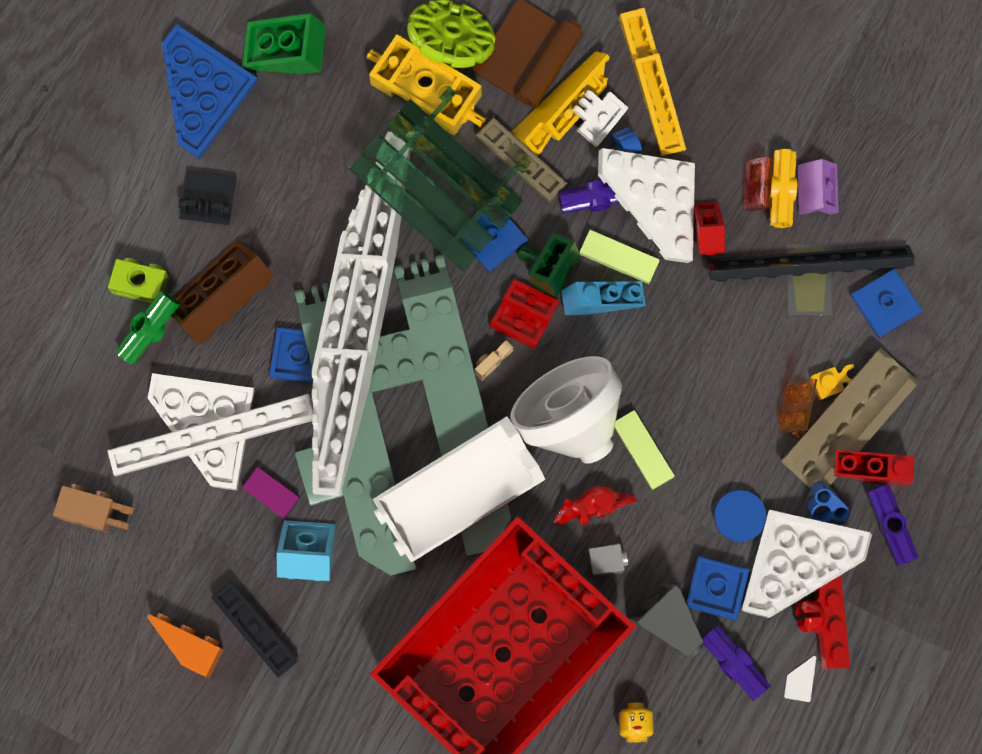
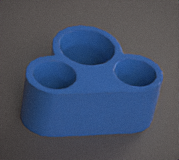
M629 127L612 134L613 142L618 151L643 155L640 141L635 132H631Z
M817 481L812 485L811 493L813 498L808 502L807 507L813 520L827 523L834 519L842 522L849 517L850 510L847 504L826 482ZM823 505L826 506V509L823 512H814V510L817 507Z

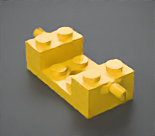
M399 35L394 37L383 55H380L373 49L368 53L367 59L376 63L369 74L370 82L378 90L390 97H393L394 94L402 97L433 116L434 124L454 136L468 120L480 128L484 124L486 118L474 112L475 105L482 96V86L443 62L438 64L426 58L420 53L419 47H415ZM427 76L433 82L429 87H422L418 83L419 79Z

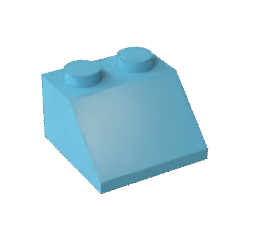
M284 520L277 549V577L330 581L336 524Z

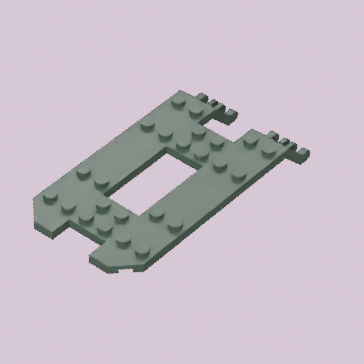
M443 254L434 257L439 273L432 275L429 273V264L426 258L421 259L424 272L423 277L419 275L416 261L410 263L415 279L407 281L404 278L403 266H394L409 330L379 338L370 388L342 488L359 557L391 576L415 570L416 566L414 561L410 562L406 554L400 556L393 544L397 541L386 522L381 525L373 512L378 508L372 499L395 486L372 393L423 380L441 456L488 428ZM327 283L322 284L326 301L321 302L317 285L312 286L311 291L313 298H315V304L307 306L304 290L294 291L312 367L329 293V285ZM508 503L461 532L467 556L484 552L504 531L511 519Z

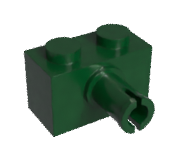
M552 233L542 252L524 244L521 248L525 251L519 250L518 259L533 265L528 276L534 288L556 297L577 262L580 253L575 241Z

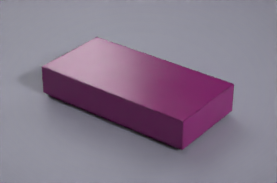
M258 467L242 487L243 490L283 519L286 518L300 499Z

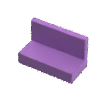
M820 159L798 165L799 214L803 215L815 211L829 215L839 213L837 164Z

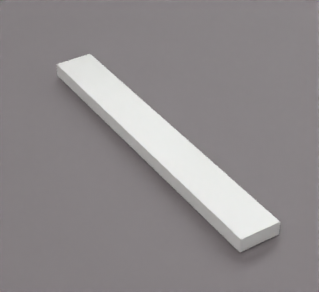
M306 394L110 449L108 454L114 476H119L312 421L313 405L310 395Z

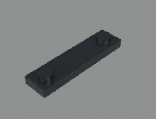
M232 581L228 582L211 597L278 678L299 662L296 656Z

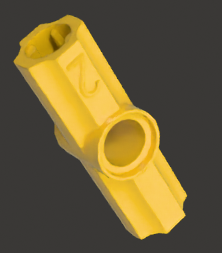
M791 149L774 151L769 199H771L770 226L775 228H787L793 225V206L797 194V178H795L796 152Z

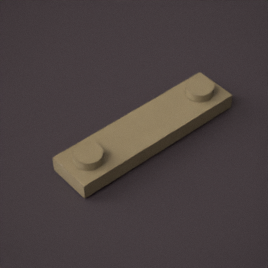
M494 117L476 134L478 140L549 203L558 195L559 191H562L567 186V183Z

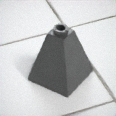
M663 582L627 616L633 624L683 655L694 657L702 649L700 644L703 640L677 585Z

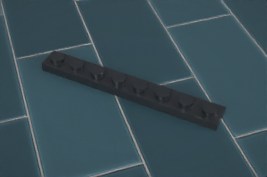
M904 245L707 259V271L710 280L723 282L728 279L737 278L750 280L754 277L765 276L776 278L779 275L802 276L808 273L828 274L829 272L836 271L850 273L855 270L864 269L870 271H877L881 268L903 269L906 266H914L915 257L910 246Z

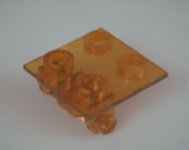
M818 379L788 384L784 393L785 403L783 412L779 417L780 427L778 433L791 432L792 436L801 437V434L808 429Z

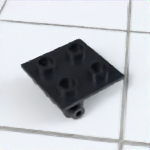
M187 170L183 197L179 199L178 204L180 209L179 219L229 225L237 176Z

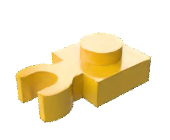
M854 365L845 366L841 373H837L836 368L833 367L810 377L819 401L837 395L844 389L843 384L847 385L852 380L848 378L847 371L854 369Z

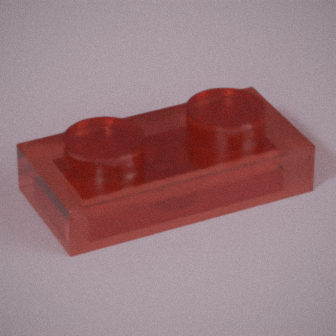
M762 157L746 161L744 210L752 212L770 208L772 159Z

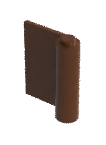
M517 0L495 34L492 54L483 63H476L472 72L523 104L536 108L583 36L582 27L571 19L569 21L563 20L559 23L524 0Z

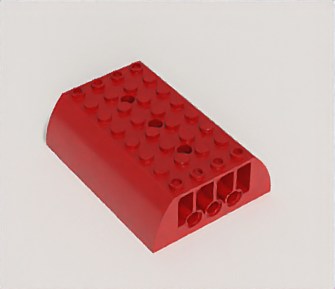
M517 516L369 675L452 754H520L637 626ZM535 609H543L546 612L547 619L543 623H535L532 620L531 614ZM501 647H505L511 652V657L507 662H500L495 657L496 651ZM470 686L474 689L475 696L471 701H463L459 697V691L462 687Z

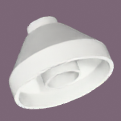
M590 356L569 361L541 376L520 395L512 408L511 422L523 441L529 445L566 456L580 458L583 463L596 462L605 457L613 448L611 437L614 432L622 390L621 380L611 363L603 357Z

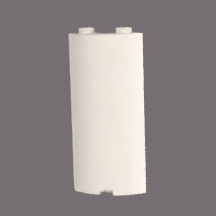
M505 417L372 499L378 508L373 512L381 525L386 522L397 539L393 544L400 556L406 554L412 563L541 483L545 478L538 464L527 450L520 434L509 418Z

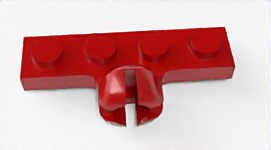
M840 575L815 590L814 600L800 602L795 611L796 616L807 615L805 620H796L797 627L802 632H815L818 634L822 669L851 668L842 577Z

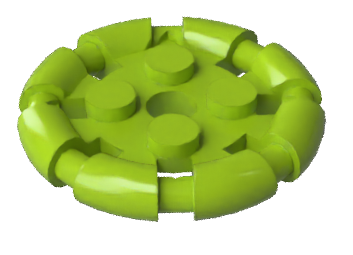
M449 0L430 1L428 5L422 4L418 6L408 19L407 32L412 44L420 48L422 55L438 64H441V62L448 63L453 68L473 67L476 62L481 64L486 61L494 50L495 34L490 23L482 19V14L465 4L457 5Z

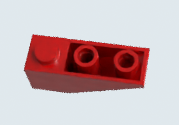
M835 450L834 476L881 485L908 487L913 483L915 456Z

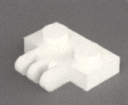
M587 90L585 96L591 103L585 98H581L579 104L585 110L577 105L572 110L584 121L577 131L593 146L597 147L627 111L628 107L611 92L606 93L601 100L592 91Z

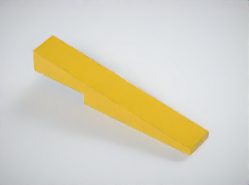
M645 8L620 14L619 22L661 157L685 151L684 139L659 53L657 54Z

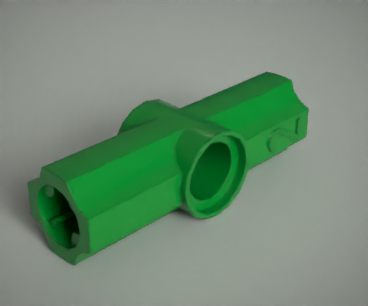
M161 291L145 313L140 312L133 318L130 325L131 331L115 351L117 355L131 365L135 364L150 343H157L163 337L166 322L180 305L178 300L169 293Z

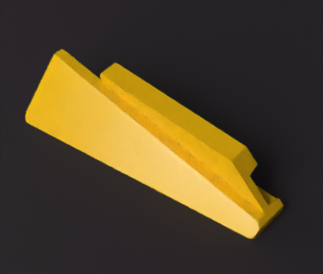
M594 52L510 133L537 157L551 137L559 141L580 118L573 112L574 106L577 105L585 110L579 104V100L585 98L591 103L585 96L587 90L592 91L598 97L607 87V77L604 76L605 63L609 60L608 54Z

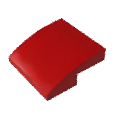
M514 279L490 323V328L535 350L560 301Z

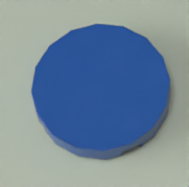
M736 490L727 493L719 500L714 511V522L717 530L726 539L732 542L744 543L753 540L762 532L767 514L764 504L756 495L749 491Z

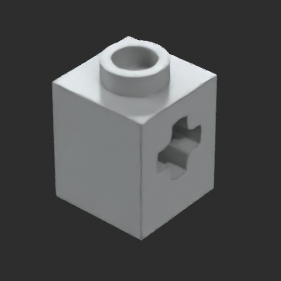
M620 544L588 550L592 578L620 574L624 572V566H628L626 550L621 551Z

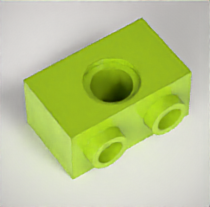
M125 258L124 261L116 259L108 289L112 294L152 303L161 291H166L169 276L162 266L156 264H149V267L140 265L139 261L132 258ZM139 275H144L145 281L140 285H135L134 279Z

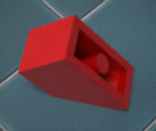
M718 201L694 203L695 237L699 254L715 255L717 253H725V224Z

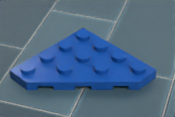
M176 24L163 41L162 48L176 126L177 142L181 148L200 160L254 88L258 79Z

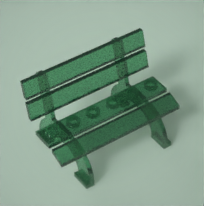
M449 86L439 97L442 102L430 115L409 99L387 124L392 133L406 143L399 151L380 134L365 149L372 158L384 167L383 169L363 152L348 169L461 271H464L477 257V254L465 245L460 238L464 239L479 254L484 250L494 237L477 220L482 214H485L487 219L500 229L506 225L512 214L523 202L506 184L518 171L523 174L532 161L524 155L503 179L499 180L433 120L456 94ZM410 147L413 153L422 157L433 171L443 176L453 189L463 194L469 203L479 210L471 217L403 154ZM389 172L392 176H394L402 185H404L412 194H414L422 203H424L432 212H434L442 221H444L452 230H454L456 234L454 235L447 227H445L437 218H435L427 209H425L418 201H416L408 192H406L398 183H396L386 173Z

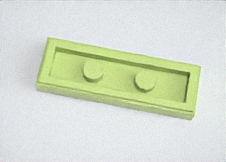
M589 230L580 250V255L647 284H650L660 261L655 257L592 230Z
M635 410L615 421L614 429L651 490L675 477Z

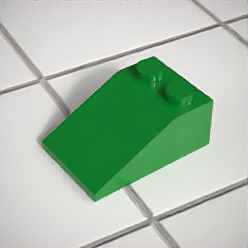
M311 13L248 22L242 68L245 70L290 74L321 72L326 25Z

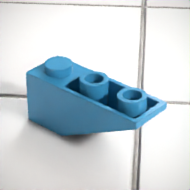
M642 281L575 282L561 290L565 315H589L646 306Z

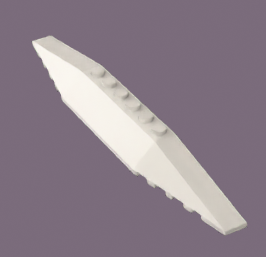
M387 132L377 154L376 164L374 168H371L367 176V184L364 190H361L358 196V204L355 210H352L349 216V224L340 237L312 367L313 494L340 496L370 388L396 258L413 138L412 133Z

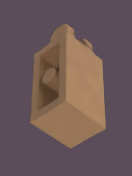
M71 484L70 488L62 486L53 513L54 517L108 533L110 526L128 530L129 524L122 520L112 519L115 510L127 515L133 514L134 508L116 503L110 499L111 494L102 491H96L95 494L86 492L87 488L80 485Z

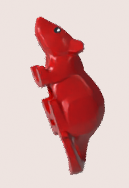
M595 486L589 489L581 498L574 501L565 499L564 505L557 512L553 524L564 525L573 518H579V524L583 526L591 522V516L597 515L598 519L617 512V509L638 502L637 497L634 494L618 493L607 486Z

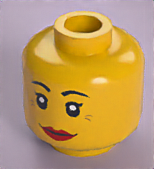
M628 703V708L619 712V734L626 738V742H647V737L653 735V712L648 708H644V703Z

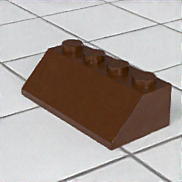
M236 240L174 297L180 305L171 318L192 340L200 345L203 341L208 340L219 326L228 322L240 307L246 305L257 291L266 287L274 275L254 252Z

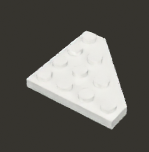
M605 148L601 149L598 159V176L604 184L607 182L616 193L614 196L624 209L630 211L638 221L637 225L649 240L652 239L659 247V253L663 258L684 263L693 261L695 163Z
M152 373L148 400L169 429L174 432L252 410L255 389ZM246 440L190 455V458L211 487L237 491Z
M769 510L742 611L766 618L772 617L865 561L872 534L866 531Z

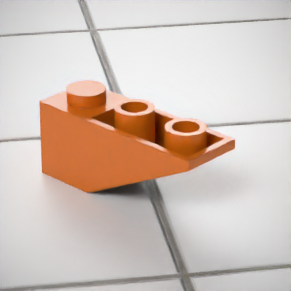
M160 613L156 617L149 614L147 618L181 665L210 679L223 652V649L217 647L219 641L205 635L204 639L194 636L196 630L181 624L180 628H177L170 624L171 618Z

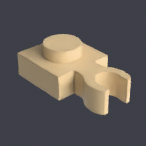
M506 340L489 356L484 354L475 363L477 366L475 374L483 381L501 364V361L513 352L514 347Z

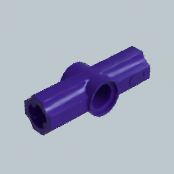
M602 180L592 181L585 184L584 187L563 190L558 193L562 214L588 209L592 212L602 211L610 208L612 205L620 204L614 196L616 193L607 182L604 184Z
M890 485L868 492L867 495L879 522V530L887 541L896 566L918 559L919 556L907 529V520L899 510ZM889 519H893L898 523L899 529L897 532L889 530L887 526Z
M718 625L702 638L703 645L718 660L719 667L732 681L735 680L752 701H755L771 686L752 665L753 661L741 647L736 646Z

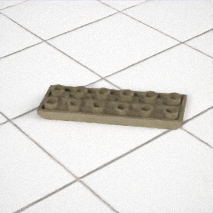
M880 347L780 462L810 489L817 481H824L830 486L837 478V476H834L835 450L860 452L917 386L919 381Z

